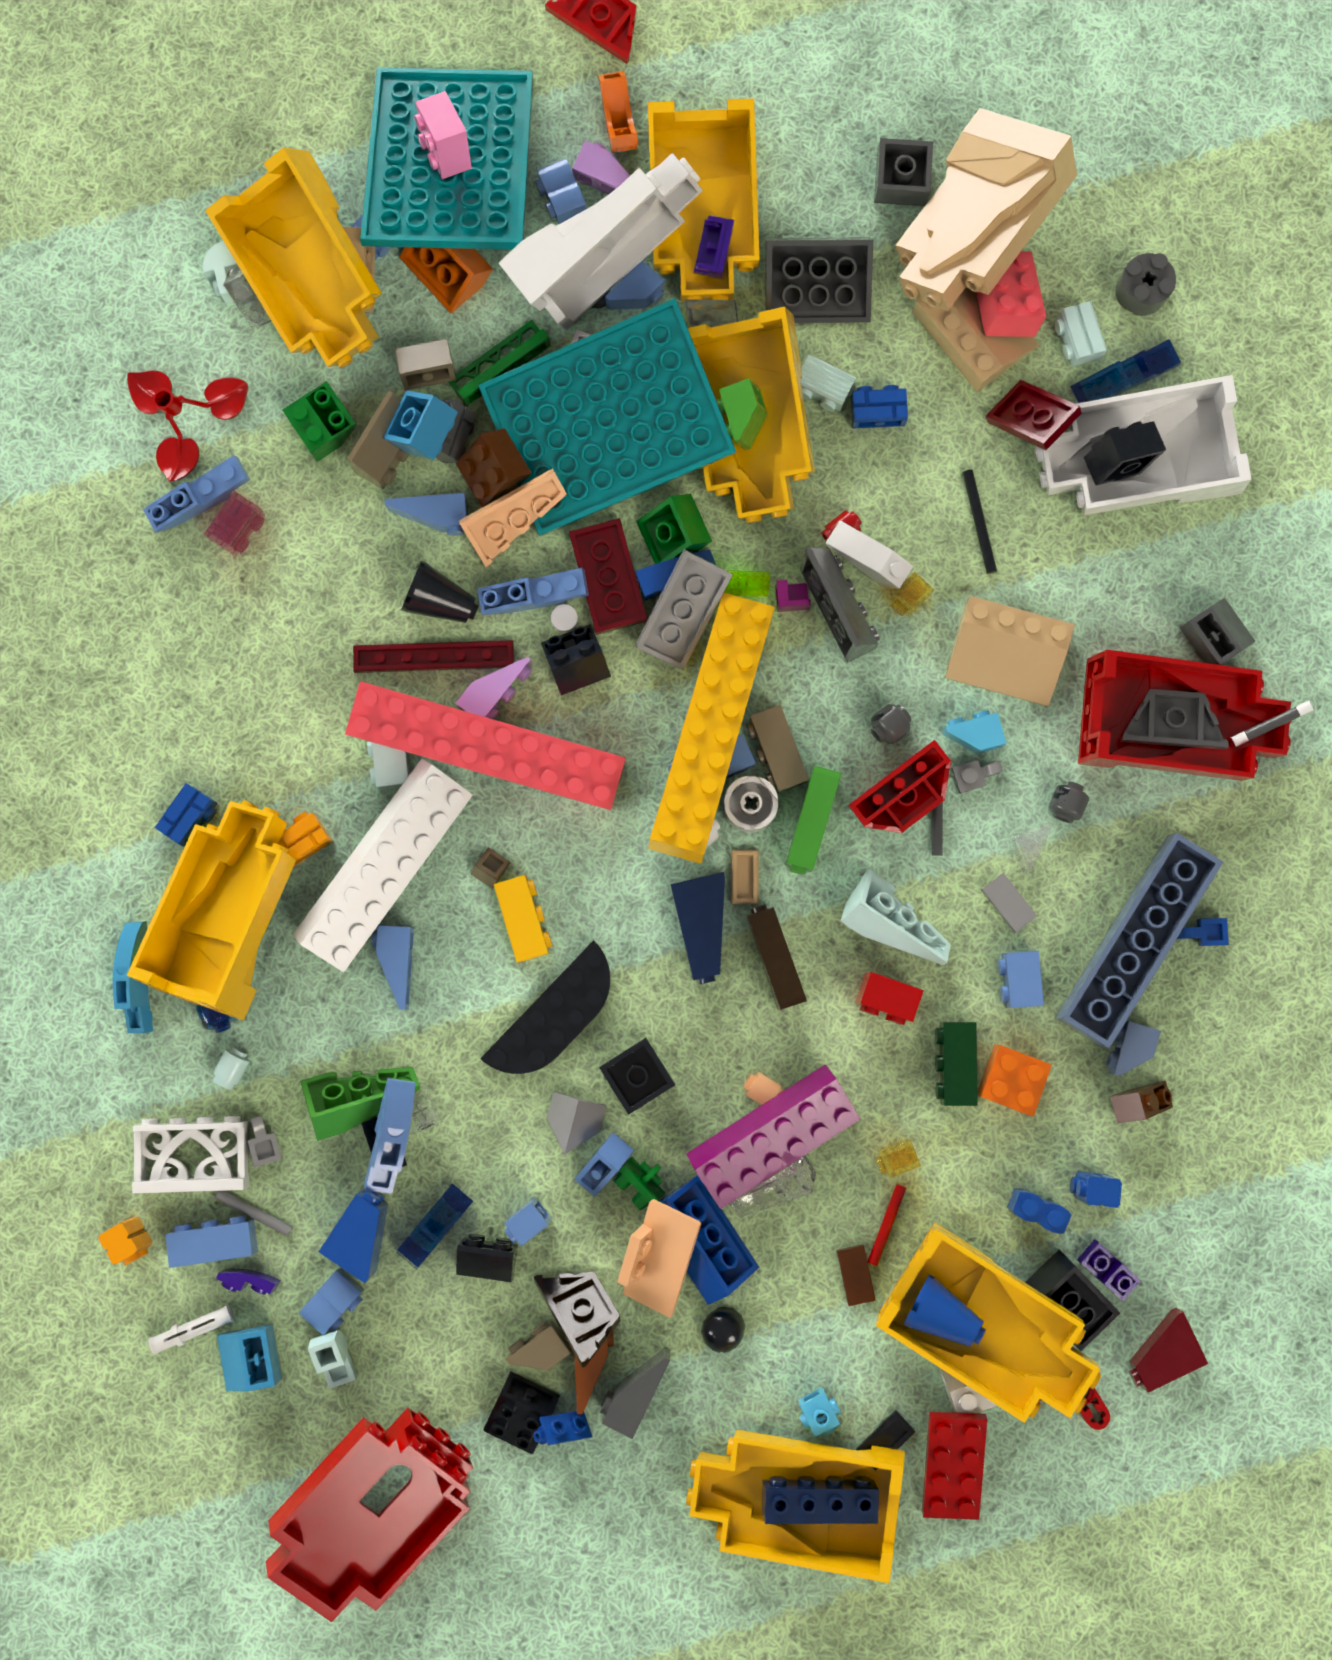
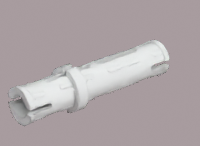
M226 1305L221 1309L200 1316L185 1324L179 1325L177 1323L171 1326L170 1330L150 1337L148 1342L152 1353L155 1355L176 1345L181 1347L192 1338L227 1323L234 1322L231 1308L229 1305ZM215 1319V1321H213V1322H211V1323H208V1324H206V1325H204V1326H201V1327H199V1328L196 1329L197 1326L202 1325V1324H204V1323H206V1322H209V1321ZM187 1331V1333H185V1334H182V1335L177 1336V1337H175V1338H173V1339H171V1340H168L169 1338H171V1337H173V1336H176V1335H178V1334H180V1333H183V1332Z

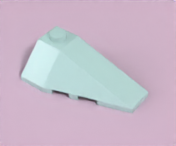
M868 869L847 900L841 922L866 938L941 965L947 964L951 944L928 921L921 923L913 912L915 908L909 902L904 906L893 895L897 889L891 883Z

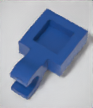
M1227 918L1197 919V927H1184L1177 939L1198 938V946L1229 945Z

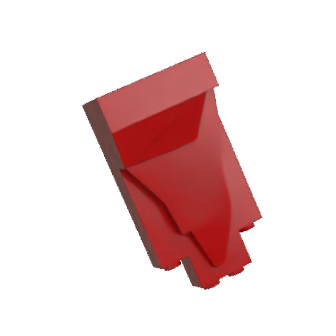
M1107 649L1088 658L1086 662L1078 764L1105 768L1122 765L1239 781L1252 779L1255 777L1258 769L1256 756L1278 758L1287 755L1291 745L1289 725L1292 721L1237 747L1231 737L1290 710L1291 701L1261 698V693L1264 689L1263 671ZM1150 689L1205 693L1210 703V710L1215 714L1219 722V730L1224 740L1227 739L1229 748L1220 750L1121 742V737Z

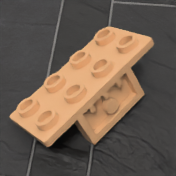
M652 1199L649 1202L643 1225L630 1236L617 1283L625 1286L623 1294L669 1318L672 1317L701 1222Z

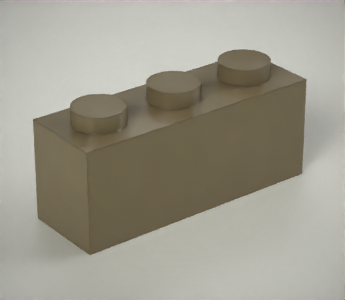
M781 705L750 715V723L746 724L751 739L756 738L759 749H756L758 759L761 765L766 763L769 771L765 775L766 780L773 785L777 794L808 783L809 778Z

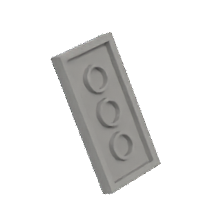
M683 549L635 647L684 670L733 574Z

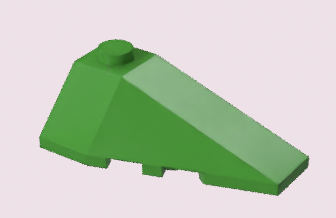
M413 1067L380 1069L376 1076L362 1075V1071H353L352 1077L337 1078V1073L331 1072L301 1080L302 1090L317 1141L345 1133L378 1114L387 1078L415 1082V1092L420 1090Z

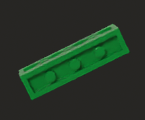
M530 320L455 374L456 381L448 383L467 407L482 396L479 384L527 364L551 346L549 336L543 329L539 330L533 320ZM532 329L535 335L521 344L522 335ZM505 347L516 348L500 359L502 349ZM484 362L495 363L479 374L480 365ZM463 377L474 378L461 388L456 384Z

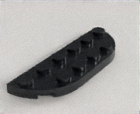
M593 940L480 1059L496 1070L511 1074L534 1072L554 1061L598 1015L607 1000L610 990V969L606 956L599 945Z

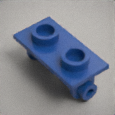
M577 1411L540 1417L541 1426L534 1432V1440L542 1445L547 1443L548 1446L593 1437L585 1413L577 1414Z

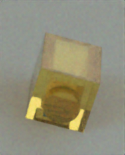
M914 572L902 584L900 589L892 595L890 601L893 604L891 606L899 615L904 616L905 614L910 618L931 596L934 589Z
M908 1138L877 1150L879 1157L875 1158L881 1174L886 1172L889 1178L921 1166L913 1144Z

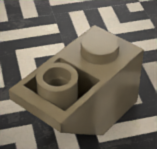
M553 1321L548 1325L542 1322L531 1331L533 1335L525 1342L521 1338L508 1348L510 1353L507 1355L506 1361L511 1365L549 1370L570 1355L572 1349Z

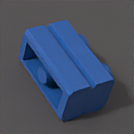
M887 385L881 390H873L871 386L858 387L857 391H853L851 395L852 429L905 426L908 420L906 388L899 389L898 385Z
M185 783L154 828L177 844L185 847L194 825L202 826L204 822H210L217 812L215 807L218 803L192 785Z
M1078 1171L1076 1176L1071 1178L1070 1192L1074 1194L1076 1199L1088 1205L1119 1207L1122 1189L1120 1179L1108 1174H1093L1084 1171Z

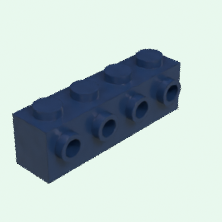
M772 1476L770 1480H762V1516L765 1524H878L879 1489L875 1481L867 1476H856L854 1479L843 1480L839 1476H828L826 1480H815L811 1476H800L798 1480H787L783 1476Z

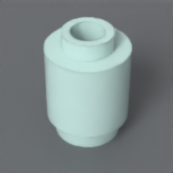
M232 1047L231 1050L225 1049L213 1072L215 1076L212 1081L219 1086L232 1090L234 1085L239 1084L250 1063V1060L246 1058L248 1053L237 1047Z

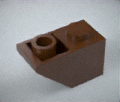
M1166 1081L1122 1091L1110 1097L1117 1124L1146 1120L1173 1108L1172 1094L1167 1087Z

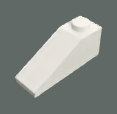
M842 521L838 522L825 543L885 589H900L913 568V565L890 548Z

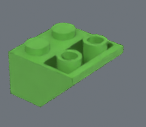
M748 378L719 389L721 398L718 399L720 410L723 415L726 414L729 424H726L727 433H729L732 440L734 439L736 445L739 444L745 450L752 447L768 415L760 388Z

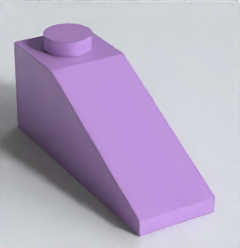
M587 141L584 142L572 167L576 181L606 194H610L630 177L611 152L596 142L593 144Z

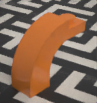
M624 71L598 75L611 152L637 149V145H639L638 136L632 119Z

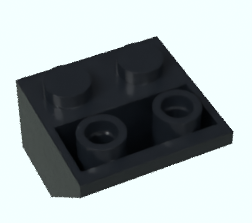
M591 624L579 626L573 631L560 636L550 637L547 641L541 642L561 696L611 677L604 654Z
M469 1234V1237L463 1238L457 1246L456 1275L512 1282L518 1245L512 1244V1241L507 1238H496V1241L493 1242L486 1241L484 1235Z

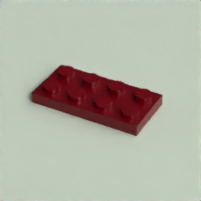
M620 518L569 531L578 568L585 570L589 593L586 599L596 635L647 622V615Z

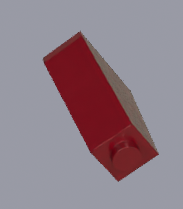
M1176 1307L1166 1315L1129 1361L1133 1369L1129 1371V1374L1137 1387L1141 1386L1149 1393L1208 1364L1183 1311Z

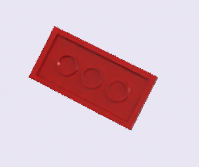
M929 1412L922 1501L923 1518L979 1520L988 1421L986 1414Z

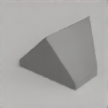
M553 1092L547 1120L564 1154L600 1132L607 1105Z

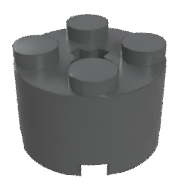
M1140 254L1130 260L1121 273L1115 290L1117 300L1125 310L1127 309L1135 315H1151L1164 305L1174 291L1176 274L1173 266L1164 254Z

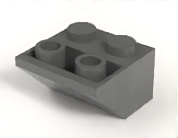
M1225 598L1180 627L1204 663L1222 665L1255 642Z

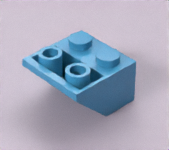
M273 1323L217 1335L226 1391L248 1392L273 1387L282 1380Z

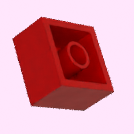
M865 972L855 1004L861 1005L859 1011L878 1016L879 1012L886 1014L885 1020L905 1025L906 1021H914L924 990L873 972Z

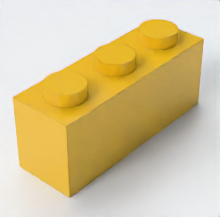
M522 875L494 884L516 962L522 963L550 954L548 948L553 947L549 932H543L541 922L545 921L541 905L536 906L533 896L537 895V890L533 879L528 880L526 875Z

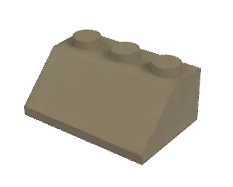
M389 390L347 458L358 476L381 489H384L386 484L390 485L397 475L395 469L400 461L405 462L409 454L383 439L401 402V399Z

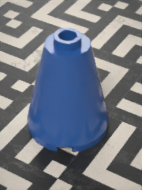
M930 1274L903 1323L908 1328L971 1347L973 1342L979 1344L986 1331L985 1328L981 1327L984 1321Z

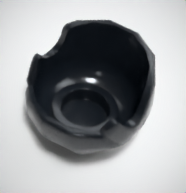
M718 1307L707 1315L703 1321L701 1334L704 1343L712 1351L718 1353L729 1352L740 1344L744 1336L745 1323L742 1315L734 1308Z

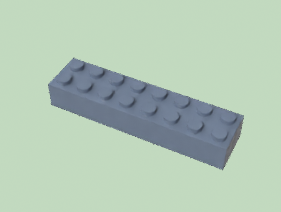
M1177 832L1167 835L1055 1018L1101 1048H1110L1222 866L1223 861Z

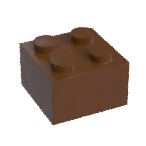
M505 428L482 433L456 463L481 507L520 487L532 474Z

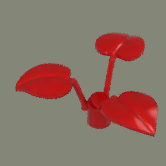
M151 370L127 374L129 392L136 407L146 414H156L162 411L166 414V419L177 434V439L171 437L162 441L156 452L157 464L168 481L175 482L189 475L199 460V447L196 441L191 438L183 439V435L173 419V416L180 414L182 411V404L187 403L203 408L211 407V412L216 418L222 420L232 419L244 407L249 388L247 382L238 378L217 379L206 387L204 395L208 402L204 403L185 398L182 395L177 397L172 393L170 378L163 372Z

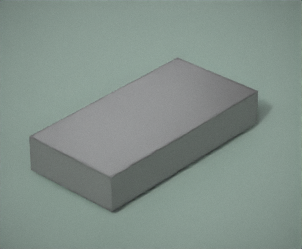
M1004 873L981 890L1014 933L1037 917Z

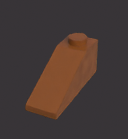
M613 1331L585 1367L582 1368L574 1354L577 1414H583L608 1357L609 1347H614Z

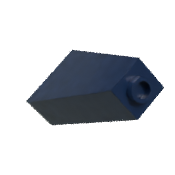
M724 872L671 884L693 981L699 979L700 984L716 981L715 975L720 974L725 889Z

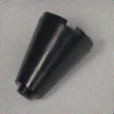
M420 561L401 610L407 613L466 623L468 618L474 619L479 605L475 604L476 598L428 563Z

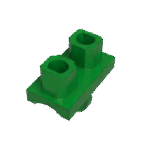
M632 1156L619 1169L620 1172L614 1179V1183L622 1190H625L631 1184L635 1187L638 1193L633 1196L632 1201L639 1210L649 1206V1202L652 1199L660 1201L659 1199L665 1194L659 1186L663 1181L656 1174L661 1169L660 1165L656 1164L651 1168L645 1161L639 1164Z

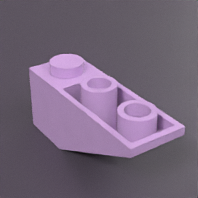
M526 657L473 681L455 704L462 711L495 720L500 712L497 710L500 706L498 703L500 698L508 703L516 692L511 687L514 680L518 678L524 682L531 674L533 669L528 666L532 665L531 659Z

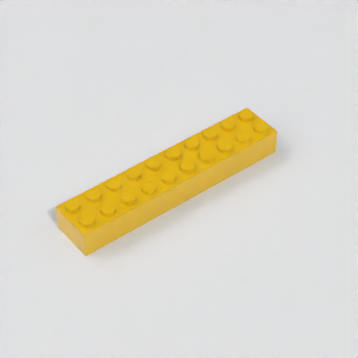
M723 593L652 829L648 849L702 864L772 619L774 606Z

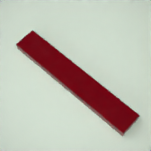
M513 640L353 645L354 673L504 668L514 663Z

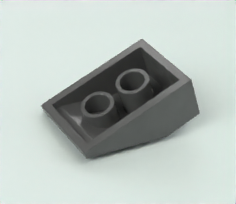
M663 1348L618 1383L613 1392L607 1391L600 1413L603 1414V1425L633 1439L670 1362V1349Z

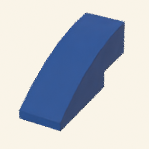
M710 549L693 553L716 565ZM679 557L635 571L645 601L661 595Z

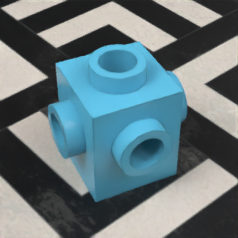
M823 1387L798 1399L803 1411L799 1415L806 1431L812 1430L815 1437L820 1434L822 1437L830 1435L836 1430V1426L840 1425L837 1415L841 1414V1411L834 1398L828 1399Z

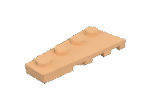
M552 468L459 520V523L487 568L493 562V558L510 547V543L520 534L523 535L538 517L544 516L567 494Z

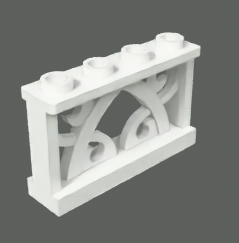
M225 1116L224 1122H213V1117H197L194 1123H186V1118H169V1123L159 1124L158 1118L141 1119V1124L133 1126L134 1182H132V1193L225 1191L249 1188L247 1143L249 1121H241V1116ZM200 1129H214V1130H213V1132H212V1134H211V1137H210V1136H208L206 1133H204L203 1131H201ZM168 1130H183V1131L180 1132L179 1134H177V1135L172 1139V1136H171V1134H170V1132H169ZM228 1130L236 1135L237 1143L231 1151L224 1153L221 1148L227 1146L230 1139L222 1141L220 1134ZM152 1133H158L163 1138L159 1144L152 1141L156 1149L162 1150L159 1155L149 1151L146 1146V1139ZM189 1138L198 1141L212 1155L198 1165L194 1178H189L188 1171L181 1161L171 1157L175 1150ZM237 1154L238 1176L234 1177L227 1158ZM146 1157L156 1160L150 1179H146ZM216 1161L217 1165L211 1166L214 1168V1174L211 1176L205 1173L206 1165ZM167 1163L173 1164L178 1168V1174L175 1177L169 1175V1169L173 1167L166 1166Z

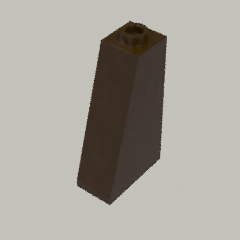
M765 904L750 909L752 914L747 916V920L777 1010L806 1002L805 993L774 907L767 909Z

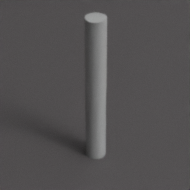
M218 1191L215 1199L287 1237L293 1226L226 1191Z

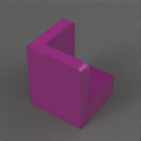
M787 580L776 581L777 612L810 609L811 600L808 598L806 583L788 584Z

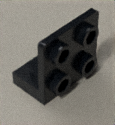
M510 1371L483 1430L525 1452L533 1454L539 1443L534 1440V1432L541 1426L539 1418L553 1414L560 1395Z

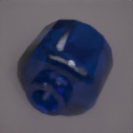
M196 1006V1012L202 1027L206 1030H215L216 1033L226 1031L231 1028L230 1023L235 1020L234 1017L204 1006Z

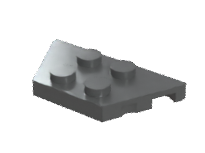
M1150 689L1121 737V742L1220 750L1229 748L1227 739L1224 740L1219 730V722L1215 714L1210 710V703L1205 693Z

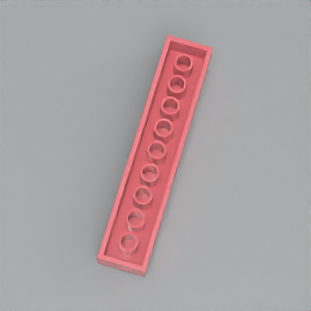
M362 681L359 683L345 735L608 810L612 808L626 759L622 756Z

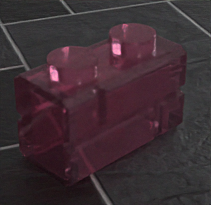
M234 491L208 527L204 536L236 557L238 552L243 553L248 547V538L252 532H257L262 527L265 513L257 505Z

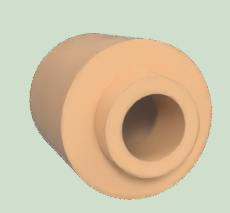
M759 1071L756 1075L751 1073L743 1085V1088L746 1089L745 1096L760 1105H763L784 1091L779 1083Z

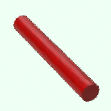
M896 1184L868 1258L867 1262L872 1265L878 1266L907 1189L901 1185Z

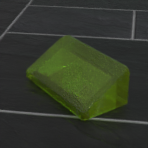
M727 570L733 575L724 593L735 596H768L769 572Z

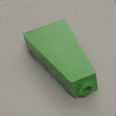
M814 766L810 773L785 864L791 866V872L806 875V871L812 872L840 781V772Z

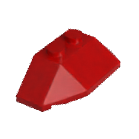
M933 740L855 799L848 807L866 828L903 833L945 801L951 760L938 743Z

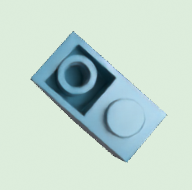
M989 710L974 714V719L964 721L963 717L948 721V726L942 729L944 736L976 754L1000 748L1007 744L998 712L990 714Z

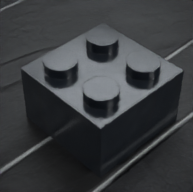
M1138 421L1127 428L1120 429L1119 427H1114L1106 431L1104 437L1091 446L1092 449L1083 458L1095 486L1140 475L1166 451V447L1154 421L1144 424Z
M647 1037L599 1067L628 1115L675 1086L674 1080Z

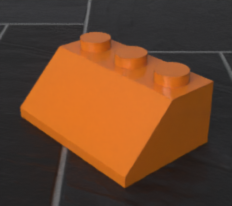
M404 247L399 256L450 313H453L482 288L493 271V268L475 249Z

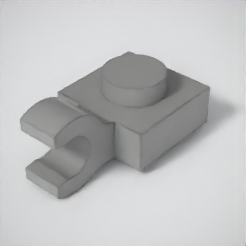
M979 760L953 767L952 772L959 793L962 794L986 786L984 778L1003 772L1000 761L981 767Z
M262 1116L251 1118L250 1123L255 1138L247 1140L253 1166L257 1167L282 1159L275 1132L266 1134Z

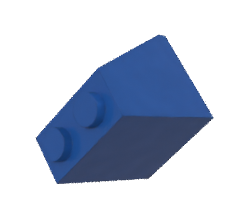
M365 1189L355 1195L318 1251L363 1283H366L377 1271L388 1203L383 1200L385 1196L381 1192L365 1191Z

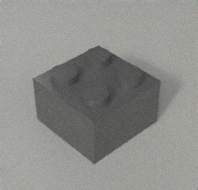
M880 138L876 159L874 203L925 206L931 192L933 141Z

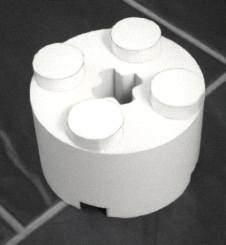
M743 776L735 780L727 789L723 801V811L727 821L735 829L745 833H754L765 829L772 822L778 810V795L773 785L766 779L755 776ZM745 799L749 801L755 800L757 802L755 805L756 810L751 808L747 810L745 808Z

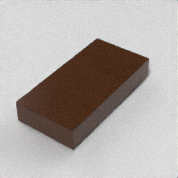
M864 1245L836 1250L848 1306L876 1301Z

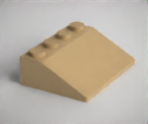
M968 287L963 290L948 311L939 307H931L926 302L920 300L916 301L912 311L977 393L1039 346L1033 337L985 336L976 292L971 291Z
M970 596L963 608L945 678L1048 707L1068 652L1075 624Z

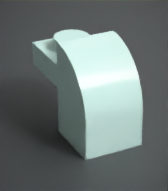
M222 241L215 244L206 253L203 261V272L209 282H213L217 297L221 296L225 303L228 304L236 302L230 277L243 273L226 244Z
M340 1330L313 1338L308 1346L317 1374L324 1373L329 1389L354 1381L357 1378V1373L348 1352L347 1340Z

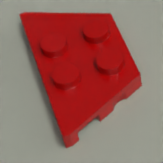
M629 0L547 1L545 4L547 12L627 64L629 62L637 13L636 4Z

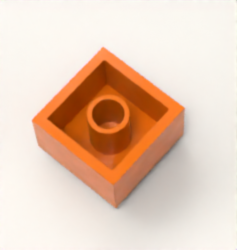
M994 1044L977 1094L981 1098L1034 1117L1052 1064L1002 1045Z

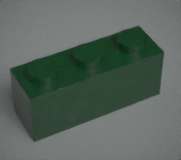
M940 1022V1028H935V1043L940 1044V1055L935 1057L936 1072H940V1083H936L935 1087L936 1099H940L941 1105L978 1106L977 1022Z

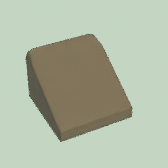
M488 848L474 865L471 875L493 889L494 884L499 881L511 862Z

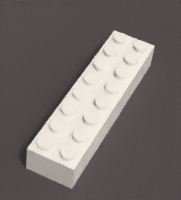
M421 758L292 936L300 945L344 972L473 794Z

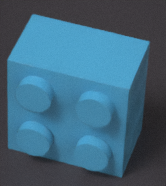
M406 390L383 439L407 454L435 460L443 448V442L448 432L454 426L458 411L434 395Z

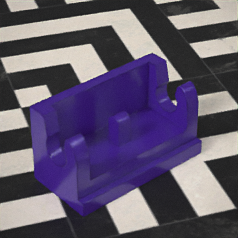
M708 216V219H705L694 267L695 274L722 280L734 226L733 219Z

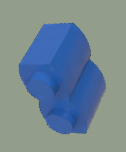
M1014 1189L1007 1208L1021 1219L1036 1222L1046 1230L1058 1234L1065 1233L1072 1216L1064 1207L1049 1200H1042L1039 1196L1025 1189Z

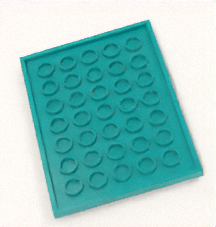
M377 68L360 236L362 246L513 250L524 240L533 88L532 71ZM446 91L466 129L472 169L442 179L438 170L432 169L427 154L429 153L427 149L422 150L417 134H420L421 131L417 128L414 115L417 114L416 101Z
M676 298L478 385L496 430L506 429L532 472L522 485L553 468L567 494L544 516L538 517L534 521L539 536L737 453L729 433H727L726 423Z

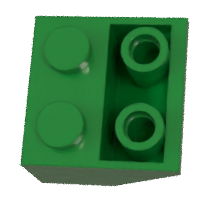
M327 381L282 410L317 462L340 448L357 426Z

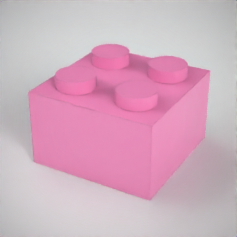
M446 91L416 101L417 114L414 115L418 130L421 131L417 136L422 150L427 149L429 153L427 155L432 169H437L442 179L472 169L467 132Z

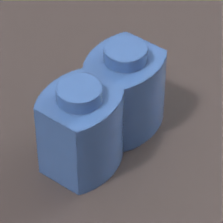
M566 159L537 171L539 179L535 183L540 195H546L549 201L545 203L551 219L556 218L558 224H561L587 209L584 197Z
M339 1268L308 1301L299 1314L322 1335H325L328 1331H336L344 1322L341 1316L348 1309L352 1312L363 1299L360 1297V1294L364 1290Z

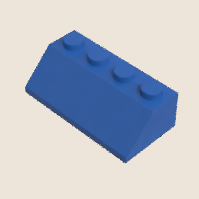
M698 1175L659 1201L701 1222L687 1273L708 1305L729 1296L760 1268Z

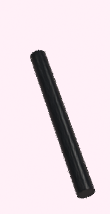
M972 469L966 470L962 473L987 574L995 573L997 568Z

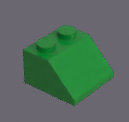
M691 494L670 496L636 521L655 564L680 557L683 549L691 553L698 552L712 542Z

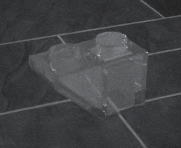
M239 266L229 270L223 286L252 330L271 322L270 317Z

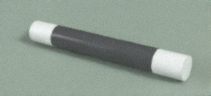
M1310 701L1304 702L1231 737L1232 741L1237 747L1314 709Z

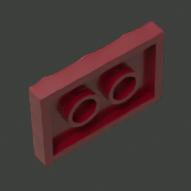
M1020 380L985 417L989 424L1043 450H1047L1082 414L1079 405Z

